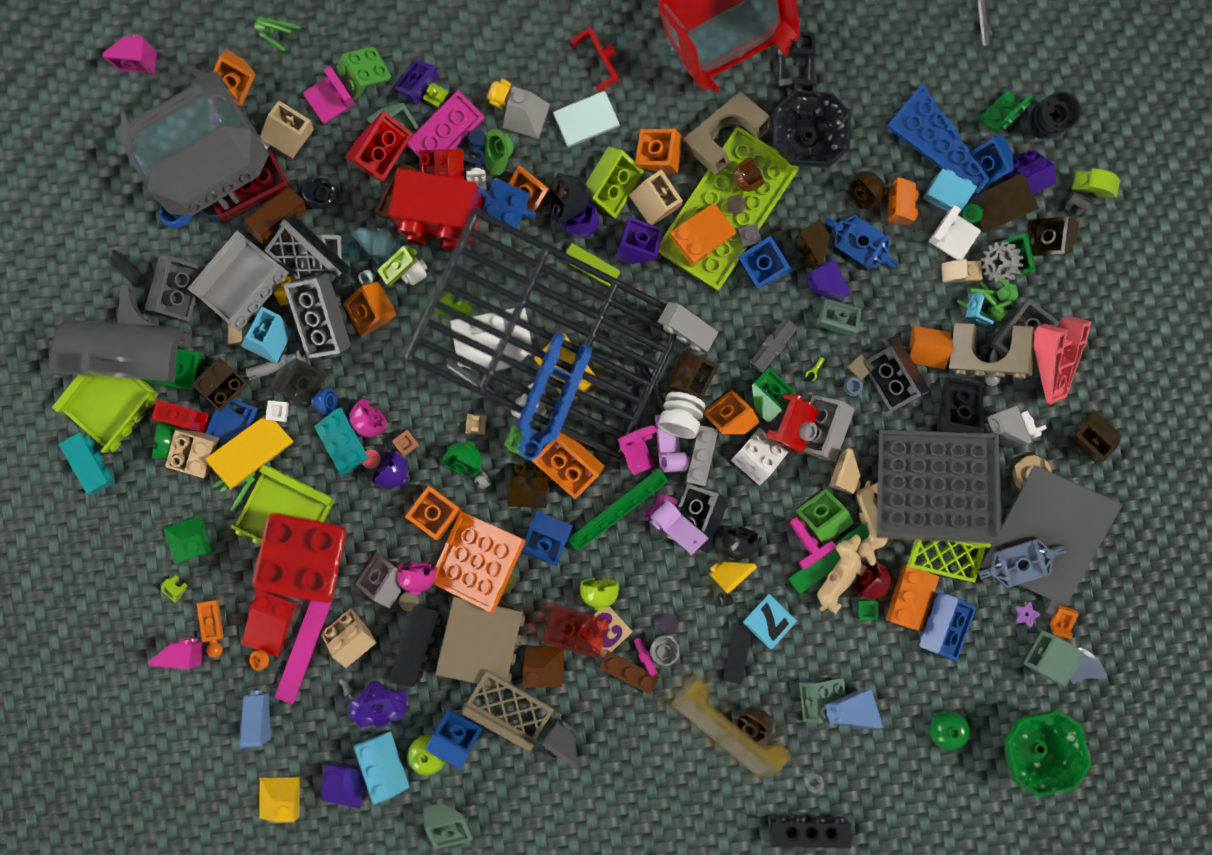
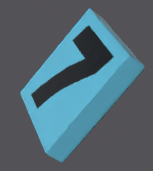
M767 594L743 621L769 649H773L797 622L770 594Z

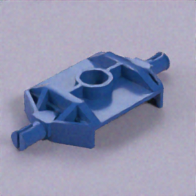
M854 215L843 222L839 221V223L830 217L826 220L825 224L835 231L833 248H838L865 266L867 271L881 263H885L893 269L898 264V262L889 257L890 238L858 216ZM859 237L867 239L868 243L866 246H861L858 243Z

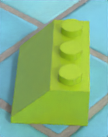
M608 147L585 183V186L592 192L588 202L612 218H616L643 175L644 170L635 166V162L623 150Z

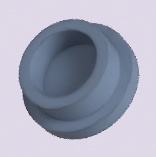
M851 377L844 382L843 388L847 395L857 396L862 392L863 384L860 379Z

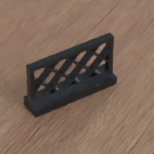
M295 215L285 218L280 224L281 228L265 251L295 279L303 278L302 271H309L310 276H314V271H321V274L330 271L336 276L331 281L334 289L351 268ZM285 230L291 234L292 241H285ZM286 244L293 245L294 254L287 255ZM297 244L305 247L306 254H299ZM275 245H281L282 255H278L273 250ZM288 258H295L296 268H292L289 265ZM300 258H307L308 268H301ZM312 258L319 260L320 268H313Z

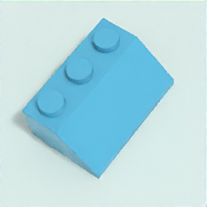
M391 731L353 745L373 804L394 797L409 788Z

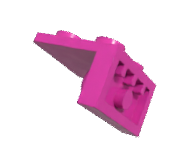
M331 66L324 70L327 75L324 80L303 93L323 124H326L355 105L350 94Z
M656 425L634 431L618 439L620 449L624 453L628 468L633 475L655 467L645 441L653 438L651 434L658 432Z

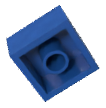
M448 709L428 743L426 750L460 769L483 728Z

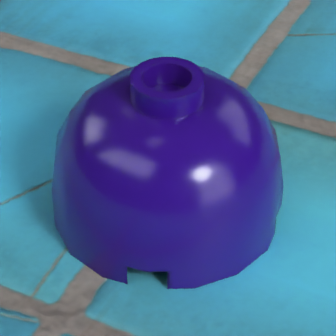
M588 202L585 211L562 224L568 235L576 239L586 238L597 230L599 215L595 205H591Z
M397 451L395 453L391 452L379 465V473L375 470L371 477V481L381 488L394 489L398 485L401 487L408 480L406 476L408 473V463Z

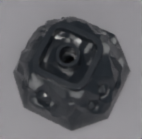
M793 91L774 108L773 147L791 166L829 168L850 150L851 112L833 92Z

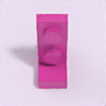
M796 517L790 521L789 525L810 553V556L799 562V566L803 571L836 549L833 541L819 549L817 547L819 546L818 541L814 536L810 537L807 533L808 527L803 520L799 521Z

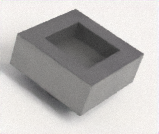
M757 224L738 229L743 248L762 242Z

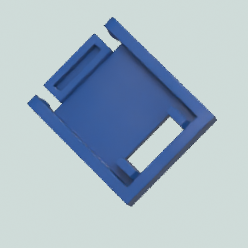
M233 399L221 412L215 409L206 434L212 435L214 432L213 436L219 437L218 443L225 445L254 424L260 409ZM231 403L245 407L243 415L230 410Z

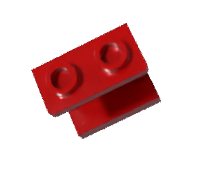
M792 393L791 396L784 394L782 398L788 401L789 405L778 432L769 430L766 437L788 450L803 453L807 441L800 438V427L805 421L814 423L819 410L812 407L813 403L802 400L803 397Z
M157 400L151 419L205 432L209 414Z

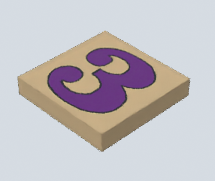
M610 606L605 607V610L597 611L578 629L603 657L607 650L612 652L633 632Z

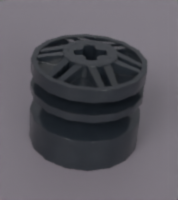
M1057 91L1050 94L1032 108L1030 125L1033 131L1045 139H1053L1060 136L1079 122L1081 117L1080 103L1073 94L1066 91Z

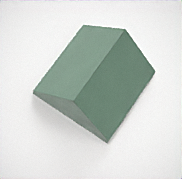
M825 298L816 326L853 337L859 332L861 309Z

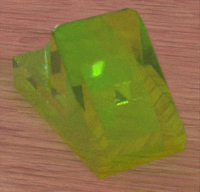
M448 292L440 300V302L472 316V307L467 302H456V305H453V294ZM435 309L433 313L434 315H449L438 309Z

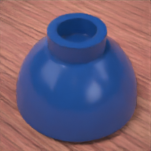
M325 388L312 397L311 404L320 413L329 415L337 407V396L331 388Z

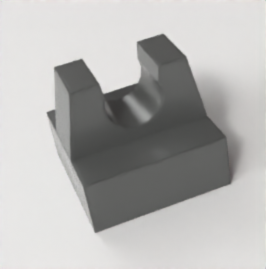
M1072 191L1068 196L1065 209L1070 210L1075 205L1078 207L1075 214L1079 216L1084 210L1088 209L1091 203L1086 197Z

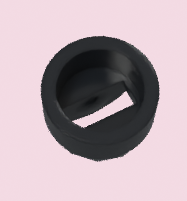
M724 592V597L720 593L717 597L719 607L734 604L730 593Z

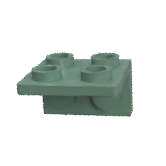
M843 678L823 682L799 683L803 722L818 724L829 722L825 704L846 696Z

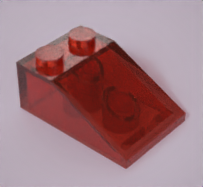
M552 603L542 642L599 659L610 620L571 607Z

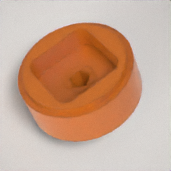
M263 650L254 651L250 655V664L257 671L265 669L269 664V657Z

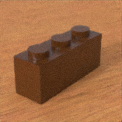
M287 187L244 220L247 231L263 245L274 238L281 228V222L285 218L293 215L297 218L303 216L306 211L305 203L291 188Z

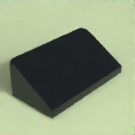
M117 250L111 252V264L138 289L147 280L146 277L122 253Z

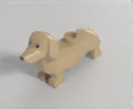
M867 480L865 487L859 489L856 496L861 510L859 518L862 524L866 523L869 535L860 542L857 553L861 558H866L871 566H874L876 563L874 550L885 546L889 538H876V496L878 495V483L871 485L870 480Z
M855 535L848 541L843 540L837 545L836 550L841 558L817 593L822 605L819 608L820 611L829 609L836 614L842 606L837 603L838 597L853 583L856 574L862 576L867 569L865 565L861 564L860 556L856 552L861 541L858 535Z

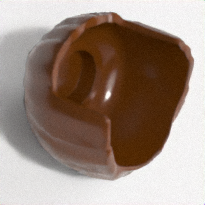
M751 157L739 163L734 169L733 183L742 191H755L765 183L761 171L754 164Z

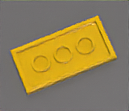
M266 415L205 458V461L230 489L234 488L261 468L262 465H265L293 444V440L276 421L265 419Z

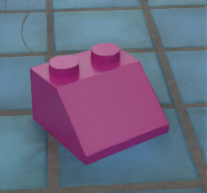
M124 36L103 52V57L116 70L154 74L157 52L142 36Z
M196 637L179 639L178 642L171 643L150 660L149 665L181 669L201 665L204 642L197 641Z

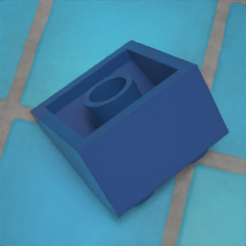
M771 236L738 256L757 289L776 282L793 271Z
M537 511L521 552L557 566L573 526Z

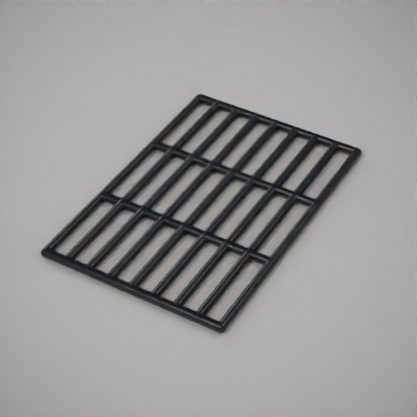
M474 208L404 359L521 414L523 406L486 388L490 379H493L525 395L530 393L531 388L495 372L498 362L502 361L535 378L539 370L503 354L507 343H510L544 359L546 352L511 336L515 326L518 325L551 341L554 334L519 318L523 308L526 307L585 336L584 344L590 347L593 341L654 370L650 379L647 380L592 353L590 356V361L646 388L640 398L584 371L583 379L638 405L632 415L579 389L575 393L576 397L630 422L626 432L618 430L572 407L569 408L567 414L617 438H621L635 431L674 346L677 335L663 330L664 326L658 323L657 320L613 299L619 288L663 311L667 305L666 303L478 208ZM477 218L541 249L542 251L538 259L535 260L473 229ZM469 236L533 267L529 278L464 247ZM548 254L611 284L607 294L605 295L545 265ZM460 255L469 257L525 285L521 296L456 265ZM452 272L517 303L513 313L511 314L449 284L448 281ZM540 272L602 301L603 303L599 311L596 312L537 283L536 280ZM532 289L594 319L591 329L588 330L529 301L528 297ZM445 290L509 321L504 332L440 302L443 291ZM609 306L670 335L666 345L606 317ZM435 309L499 338L500 341L496 350L431 320ZM601 323L661 352L658 362L656 363L597 334ZM430 327L491 356L488 367L486 368L423 338L426 328ZM563 339L561 347L577 354L580 347ZM418 345L483 374L484 376L479 386L414 356ZM558 358L556 366L569 372L572 364ZM549 376L546 382L561 390L564 386V382L552 376ZM541 394L539 399L540 402L555 408L558 401L544 394ZM536 412L532 416L533 420L546 426L551 418V415L547 418ZM562 425L561 433L617 459L623 457L624 453L621 451L620 445L616 450Z

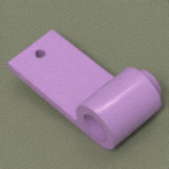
M660 415L655 416L661 470L663 472L686 471L690 466V458L685 452H680L679 437L662 431L658 427Z
M668 500L651 516V524L657 530L661 528L691 555L708 539L706 535L684 518Z

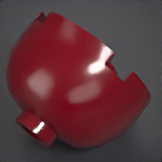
M876 561L874 566H871L869 562L865 563L864 565L867 569L862 576L856 574L858 578L856 583H852V590L861 598L877 600L888 593L891 577L889 571L878 561Z

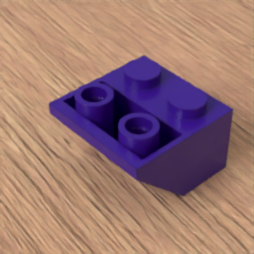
M1034 149L1013 158L1014 170L1004 175L1009 180L1025 173L1033 194L1056 184L1055 164Z

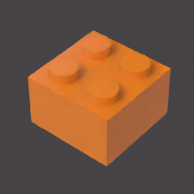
M428 485L405 517L435 540H439L462 508Z

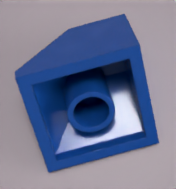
M1003 135L993 137L969 152L990 179L984 187L1014 170L1012 150Z

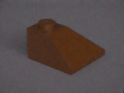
M526 645L522 687H562L564 647Z

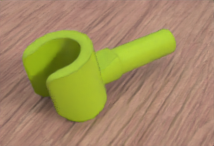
M820 357L812 370L806 372L805 377L808 376V373L813 372L814 378L811 381H815L817 371L825 359Z

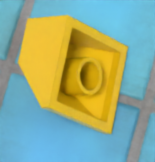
M718 561L710 568L712 572L709 575L724 592L729 593L754 571L757 566L753 563L724 561L720 563Z
M300 777L260 778L259 818L271 822H294L300 817Z

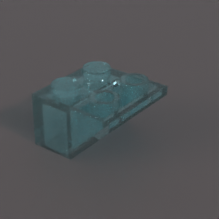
M357 228V231L351 230V235L376 263H385L395 254L396 240L388 230L377 229L376 232H371L365 228Z

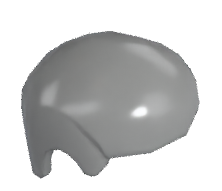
M672 636L656 638L650 648L652 659L660 666H669L675 663L679 657V644Z

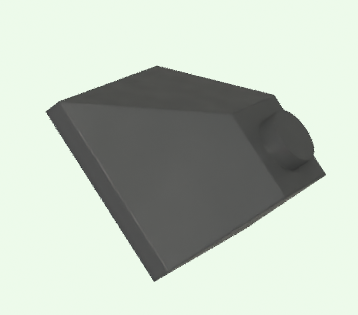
M557 720L545 737L543 746L575 769L578 765V755L574 731L571 730L572 726L568 722Z

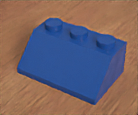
M939 592L934 600L931 615L927 619L925 631L921 635L919 647L957 661L977 607L959 598Z

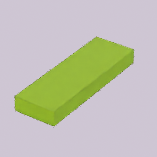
M571 243L566 252L616 279L621 273L620 270ZM577 268L578 270L584 272L585 274H587V275H589L590 277L596 279L597 281L601 282L602 284H604V285L610 287L611 284H609V283H607V282H605V281H603V280H601V279H599V278H597V277H595V276H593V275H591V274H589V273H587V272H585V271H583V270Z

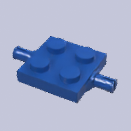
M497 178L494 179L488 191L478 187L481 197L485 198V205L482 211L517 228L523 216L535 219L537 212L527 209V201L531 193Z

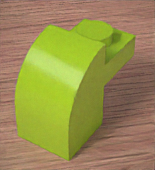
M1102 169L1076 171L1072 190L1075 192H1093L1097 198H1117L1120 179L1116 174Z

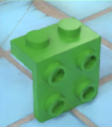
M374 47L343 53L336 66L339 75L342 76L353 98L360 97L366 86L389 81L391 78L388 69Z

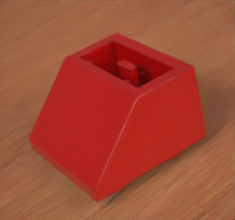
M420 150V172L464 180V150Z

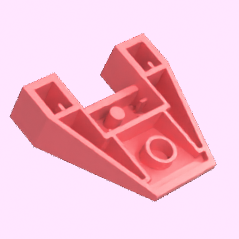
M1068 316L1062 318L1057 327L1044 324L1035 329L1033 333V348L1048 404L1067 397L1088 338L1091 321Z

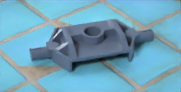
M1035 536L1034 540L1000 551L994 549L991 567L978 571L981 579L989 576L996 577L1003 585L1009 588L1050 575L1054 556L1066 553L1063 545L1052 549L1048 548ZM1021 560H1027L1028 566L1021 569L1018 568V563Z

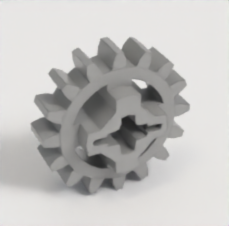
M995 242V246H988L990 251L983 252L986 258H981V261L985 262L982 268L986 269L984 275L989 276L990 281L995 280V283H1001L998 281V278L1001 277L1009 282V279H1016L1014 274L1021 273L1018 267H1023V264L1019 263L1023 256H1018L1021 250L1015 249V244Z

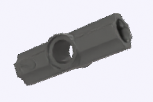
M784 318L773 334H770L761 345L762 348L756 353L749 364L755 370L763 373L797 329L795 324Z

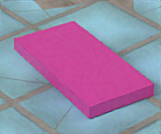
M457 90L410 138L407 146L419 158L420 150L455 149L485 119V116Z

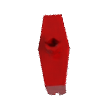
M589 27L570 42L573 46H576L588 38H592L612 77L596 87L597 92L600 93L620 81L610 60V57L617 53L614 51L611 43L603 48L596 33Z

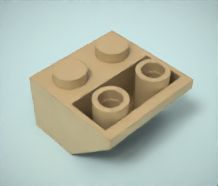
M278 101L267 116L260 139L293 159L314 129L311 120Z
M662 169L647 178L629 195L646 222L654 225L680 208L683 202Z
M175 430L165 467L201 478L206 477L210 473L211 467L205 461V458L216 451L219 437L197 431Z
M351 608L321 632L331 656L345 668L376 644L370 630Z

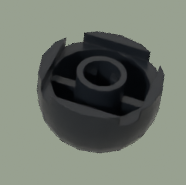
M733 526L725 527L722 544L732 559L742 561V559H748L757 553L762 541V537L758 538L757 532L744 527H738L739 530L732 529Z

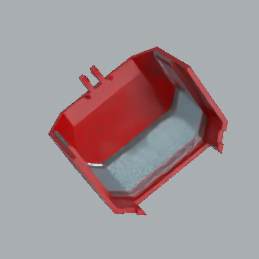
M659 0L658 2L664 33L667 35L689 74L699 87L705 90L709 88L720 93V89L711 78L773 44L786 57L790 51L788 49L793 41H797L800 36L797 0Z

